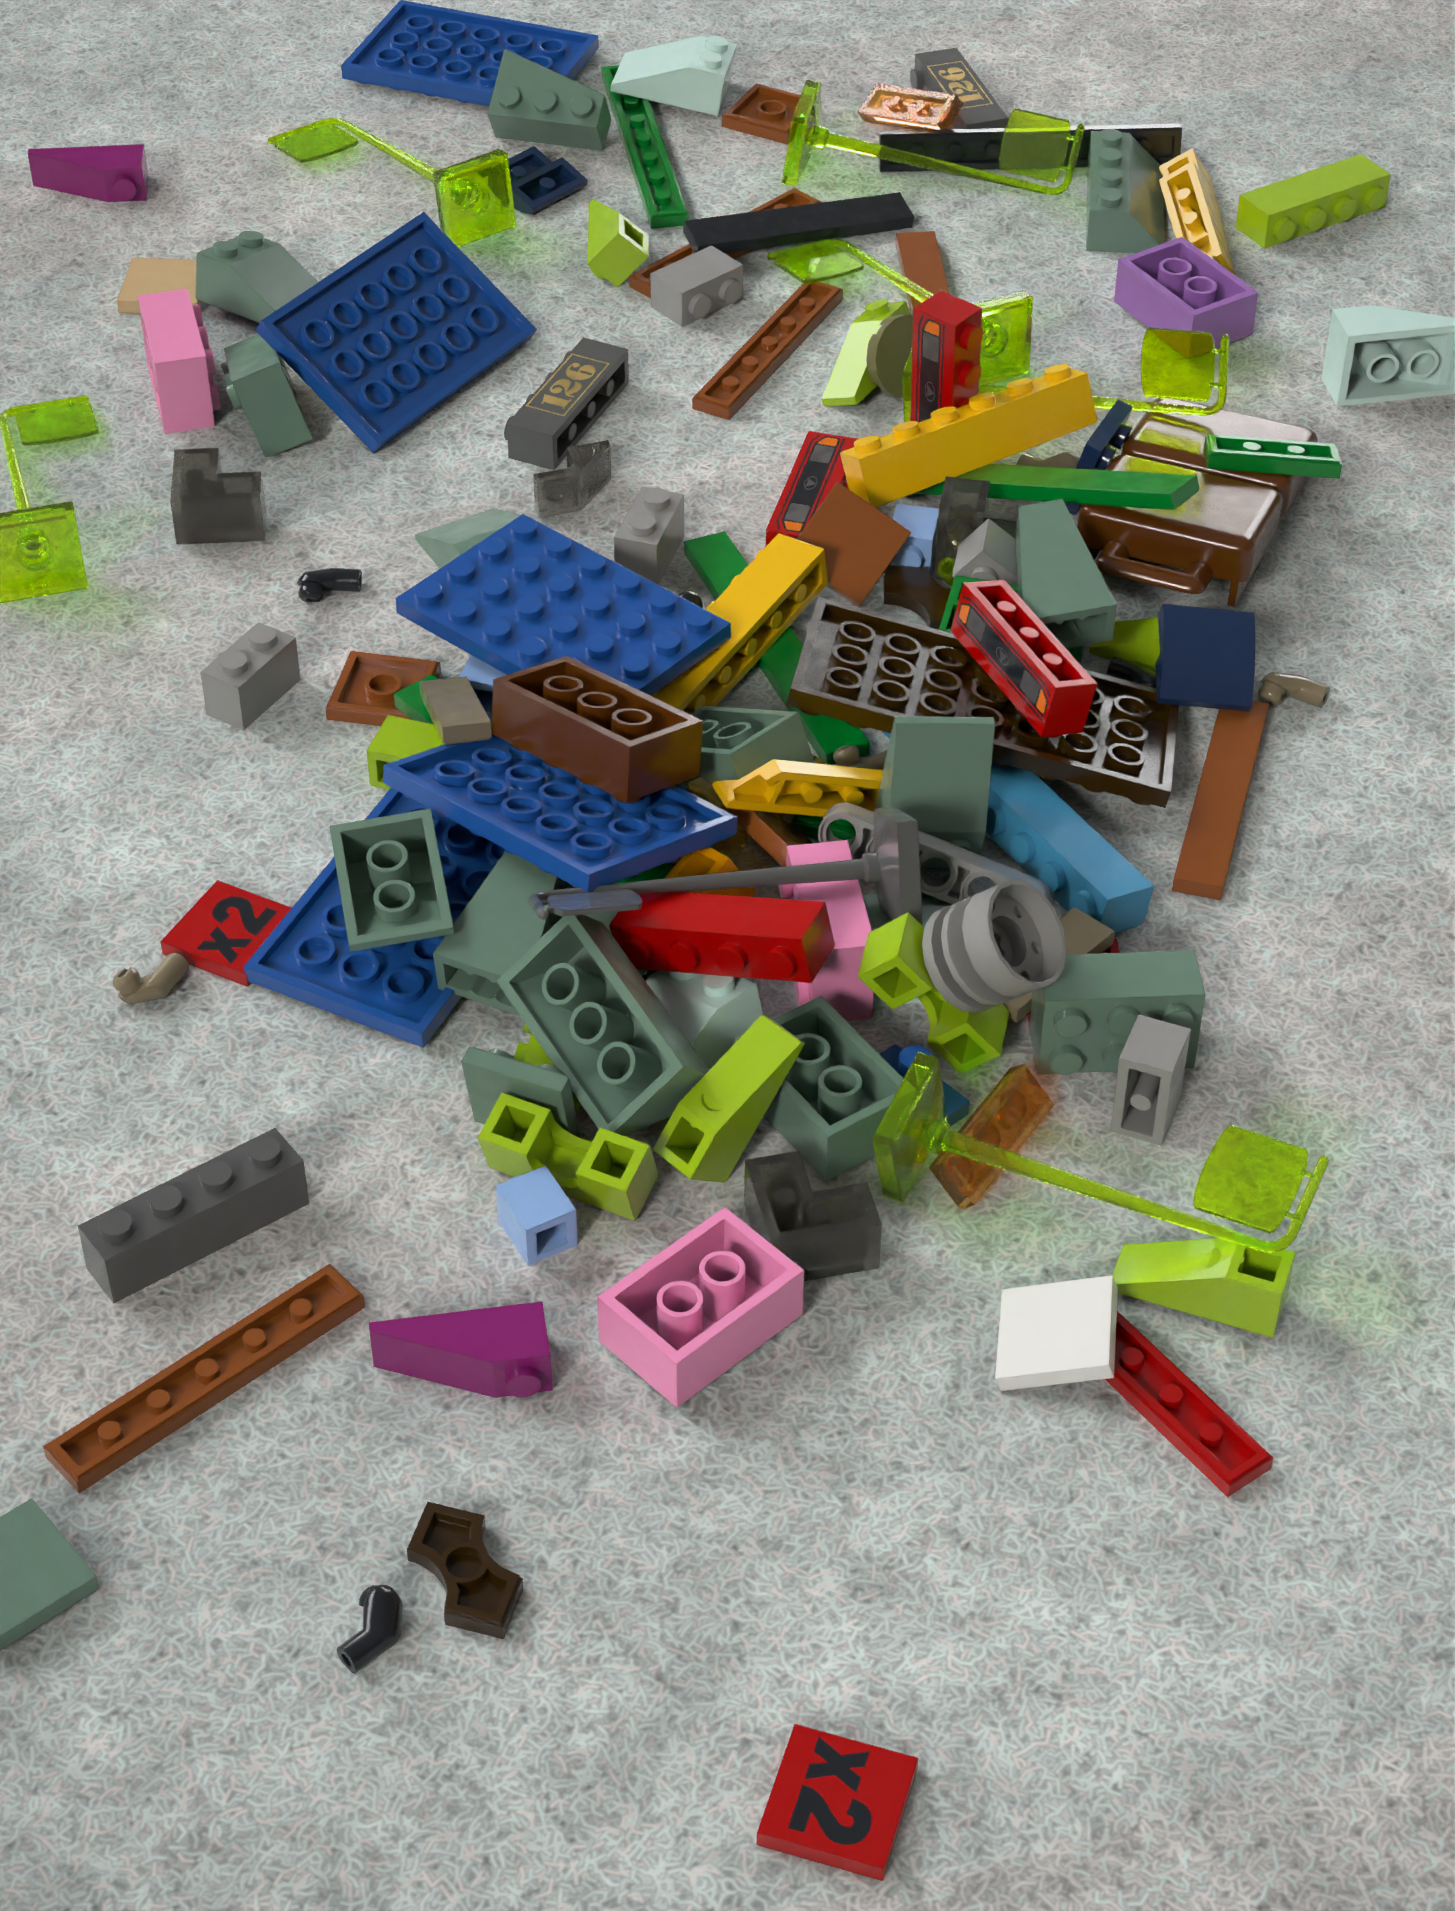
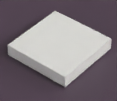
M1113 1275L1002 1289L995 1374L1000 1391L1114 1378L1118 1287Z

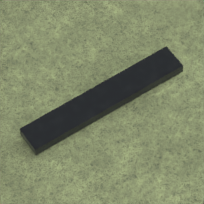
M898 192L684 221L683 233L694 253L711 245L723 253L912 228L914 215L901 193Z

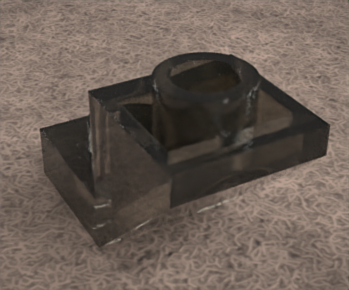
M608 440L566 447L567 468L533 474L534 503L539 518L582 511L611 480V445Z

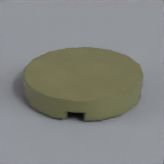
M895 314L885 318L879 324L882 326L877 334H872L868 342L866 363L869 377L873 384L878 385L882 390L880 392L888 397L910 399L913 315Z

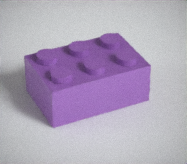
M1180 237L1118 259L1114 302L1187 358L1253 334L1258 292L1185 238Z

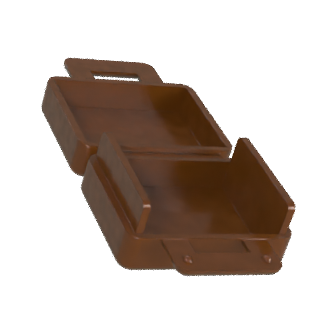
M1159 397L1152 402L1124 442L1121 455L1116 456L1106 470L1197 475L1200 490L1175 510L1081 504L1077 528L1094 560L1102 550L1095 561L1099 571L1102 573L1188 594L1203 593L1213 577L1231 581L1227 606L1236 607L1261 564L1267 547L1277 532L1280 517L1287 514L1308 476L1208 469L1203 449L1205 436L1217 434L1318 442L1317 435L1312 430L1300 426L1176 398ZM1129 557H1132V558H1136V559H1140V560H1144V561H1149V562H1153V563H1157V564H1161V565H1165V566H1169V567H1174V568H1178V569H1182V570H1186V571H1185V572H1180V571H1176V570H1172V569H1168V568H1164V567H1160V566H1155V565H1151V564H1147V563H1143V562L1131 560V559H1128V558H1129Z

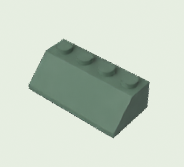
M1115 129L1091 131L1087 168L1086 251L1138 253L1165 243L1164 196L1159 183V179L1163 178V175L1159 170L1160 164L1130 133H1122Z
M583 914L563 916L496 981L554 1066L563 1071L565 1075H568L572 1092L598 1129L603 1128L626 1136L671 1117L678 1103L709 1071V1068L603 922Z

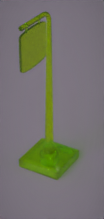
M806 80L792 118L781 184L797 186L814 149L823 150L825 147L1032 192L1058 195L1065 192L1071 184L1085 126L1079 124L1074 137L1070 136L1069 120L1018 108L1013 109L1010 114L1000 150L999 165L1001 171L1054 183L1059 177L1061 170H1065L1066 174L1063 183L1058 187L1052 188L831 133L827 127L820 126L821 83ZM1069 140H1073L1068 165L1065 167L1063 164Z
M341 118L322 119L268 138V143L274 144L278 150L300 163H306L342 152L359 144V139L335 125L342 126L434 184L440 229L458 247L516 226L508 153L501 149H496L437 170Z
M824 239L770 252L767 255L768 260H774L775 265L800 282L807 284L830 280L863 270L864 264L840 249L843 248L921 303L934 295L854 245L841 239ZM1022 290L972 303L982 307L983 338L980 350L981 377L979 379V386L1029 373L1033 296Z
M1148 327L1143 338L1141 349V385L1143 394L1146 397L1207 402L1212 388L1218 387V399L1214 405L1210 407H1197L1092 396L1095 408L1111 409L1117 399L1133 406L1132 411L1199 416L1218 413L1224 407L1227 396L1229 336L1227 334L1221 336L1220 349H1215L1213 335L1210 332ZM912 349L902 372L904 422L910 421ZM1215 353L1220 354L1218 383H1214ZM979 384V394L986 392L996 394L1007 390V387Z
M86 395L15 406L4 410L0 414V430L16 510L0 513V604L88 589L73 502L32 507L7 421L9 417L15 415L21 443L24 446L57 443L96 435L99 431L91 403H88L89 397Z
M919 1051L872 1138L883 1196L901 1203L905 1202L929 1153L940 1155L943 1151L1268 1253L1286 1249L1297 1238L1329 1164L1327 1156H1320L1312 1173L1306 1171L1308 1151L1305 1148L1234 1125L1228 1126L1223 1131L1204 1164L1194 1192L1193 1206L1196 1210L1268 1234L1274 1233L1280 1227L1285 1217L1292 1219L1287 1232L1282 1238L1276 1241H1264L950 1130L949 1123H946L948 1116L939 1059ZM1304 1176L1309 1177V1182L1295 1214L1290 1213L1289 1211L1298 1194Z

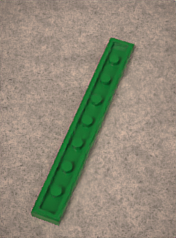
M619 65L601 67L602 81L650 228L684 226V221L689 220V214L650 100L610 91L611 83Z
M988 464L915 492V494L1039 502L1063 499L1064 503L1175 510L1197 494L1200 488L1197 475Z
M725 531L684 541L685 556L715 600L727 589L733 578L740 575L748 566ZM789 626L756 663L788 711L799 712L806 737L823 764H837L834 761L833 754L836 749L845 745L856 746L859 750V757L869 755L870 742L860 728L853 727L846 723V721L825 715H808L798 708L786 705L803 648V644Z

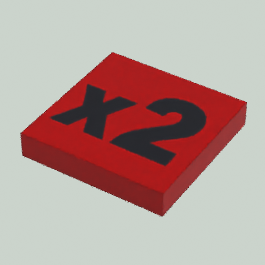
M217 880L160 941L162 954L166 956L170 953L180 954L187 960L189 965L249 987L251 982H248L247 974L244 972V965L291 910V907Z
M794 1724L757 1831L756 1845L883 1881L916 1777L919 1758Z

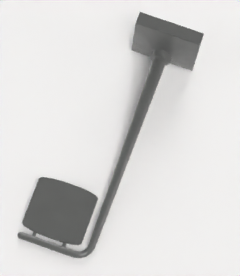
M895 807L875 809L873 853H864L862 859L608 884L597 887L593 892H585L580 887L549 890L530 895L528 901L537 916L544 920L548 917V913L570 916L639 910L642 908V899L639 896L641 894L863 879L866 884H876L879 909L894 920L909 912L923 925L918 821Z

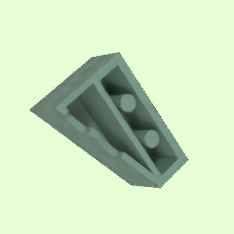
M504 49L487 113L495 137L603 151L611 123L605 95Z
M259 334L224 348L227 362L222 363L221 368L227 385V393L236 411L241 408L244 409L264 456L271 457L312 440L313 438L305 422L302 408L295 399L297 394L287 367L276 350Z

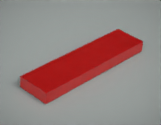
M1117 1311L1114 1378L1105 1380L1225 1496H1231L1272 1468L1274 1457Z

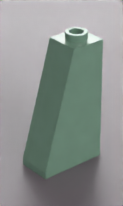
M1063 499L1019 506L1016 531L1018 596L1065 648L1113 640L1117 604Z
M505 851L453 924L454 934L446 935L433 953L438 989L444 990L446 987L455 990L456 995L519 1015L496 981L559 920V915L554 913H548V917L544 920L540 919L529 904L530 895L542 891L566 889L568 882L553 874L541 871L538 866L518 855Z

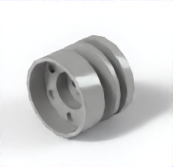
M1010 879L973 895V897H968L934 912L925 924L922 939L924 963L933 985L948 1003L962 1012L980 1013L1015 997H1021L1056 982L1064 969L1067 951L1064 930L1055 908L1040 890L1026 881Z

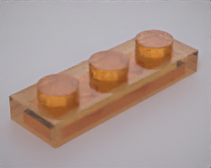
M876 83L857 113L863 121L868 123L912 130L948 129L962 108L963 103L955 94Z
M1025 1064L1011 1067L928 1167L955 1204L961 1209L974 1206L1054 1106L1052 1100Z

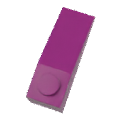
M144 144L28 149L33 186L105 202L147 201L148 170Z
M542 1301L369 1322L373 1366L376 1368L494 1398L505 1396L523 1398L532 1396L537 1392L553 1391L551 1354Z

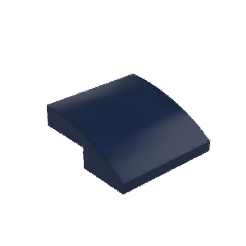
M533 146L479 173L477 186L486 194L522 213L533 214L587 186L588 179L563 157L552 162Z
M1162 604L1158 613L1160 654L1155 663L1157 703L1249 712L1252 707L1255 675L1254 612Z

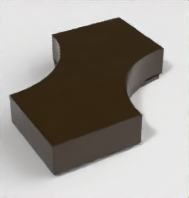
M889 565L883 576L884 604L909 609L918 614L928 627L939 629L951 590L946 589L934 580L930 574L929 567Z
M427 1502L407 1548L408 1561L428 1569L443 1585L446 1591L444 1606L445 1625L504 1639L523 1592V1578L498 1565L488 1554L482 1541L486 1527L485 1515Z

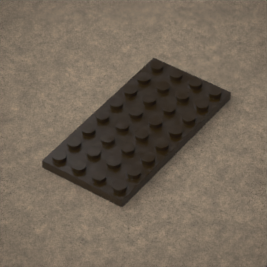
M821 597L817 598L786 705L798 708L808 715H825L846 721V723L856 728H872L887 733L892 731L895 716L993 717L995 722L992 753L993 765L1000 767L1012 766L1034 772L1037 776L1044 779H1060L1075 783L1091 792H1108L1123 796L1139 805L1152 804L1166 808L1171 794L1179 705L1157 703L1156 688L1086 670L1096 681L1097 687L1083 733L1064 734L1058 737H1041L953 633Z

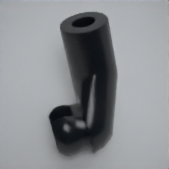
M1115 656L1111 659L1107 669L1108 676L1156 688V673L1148 667Z

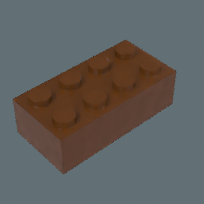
M564 656L493 679V735L511 743L516 749L535 755L544 760L549 766L560 768L578 777V780L584 784L598 787L611 794L614 799L620 802H637L643 796L662 789L674 788L679 783L700 775L703 720L579 661Z

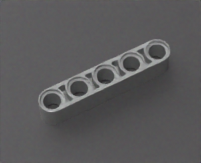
M846 802L835 804L829 808L819 826V843L840 841L841 839L832 834L830 823L834 820L843 819L852 823L856 831V836L848 839L852 859H862L864 853H873L874 812ZM918 830L921 892L954 904L976 895L971 889L970 883L977 877H988L996 885L1014 879L1026 881L1040 890L1051 905L1054 906L1053 892L1048 884L1042 880ZM929 858H941L949 865L950 872L944 877H932L924 870L923 863Z

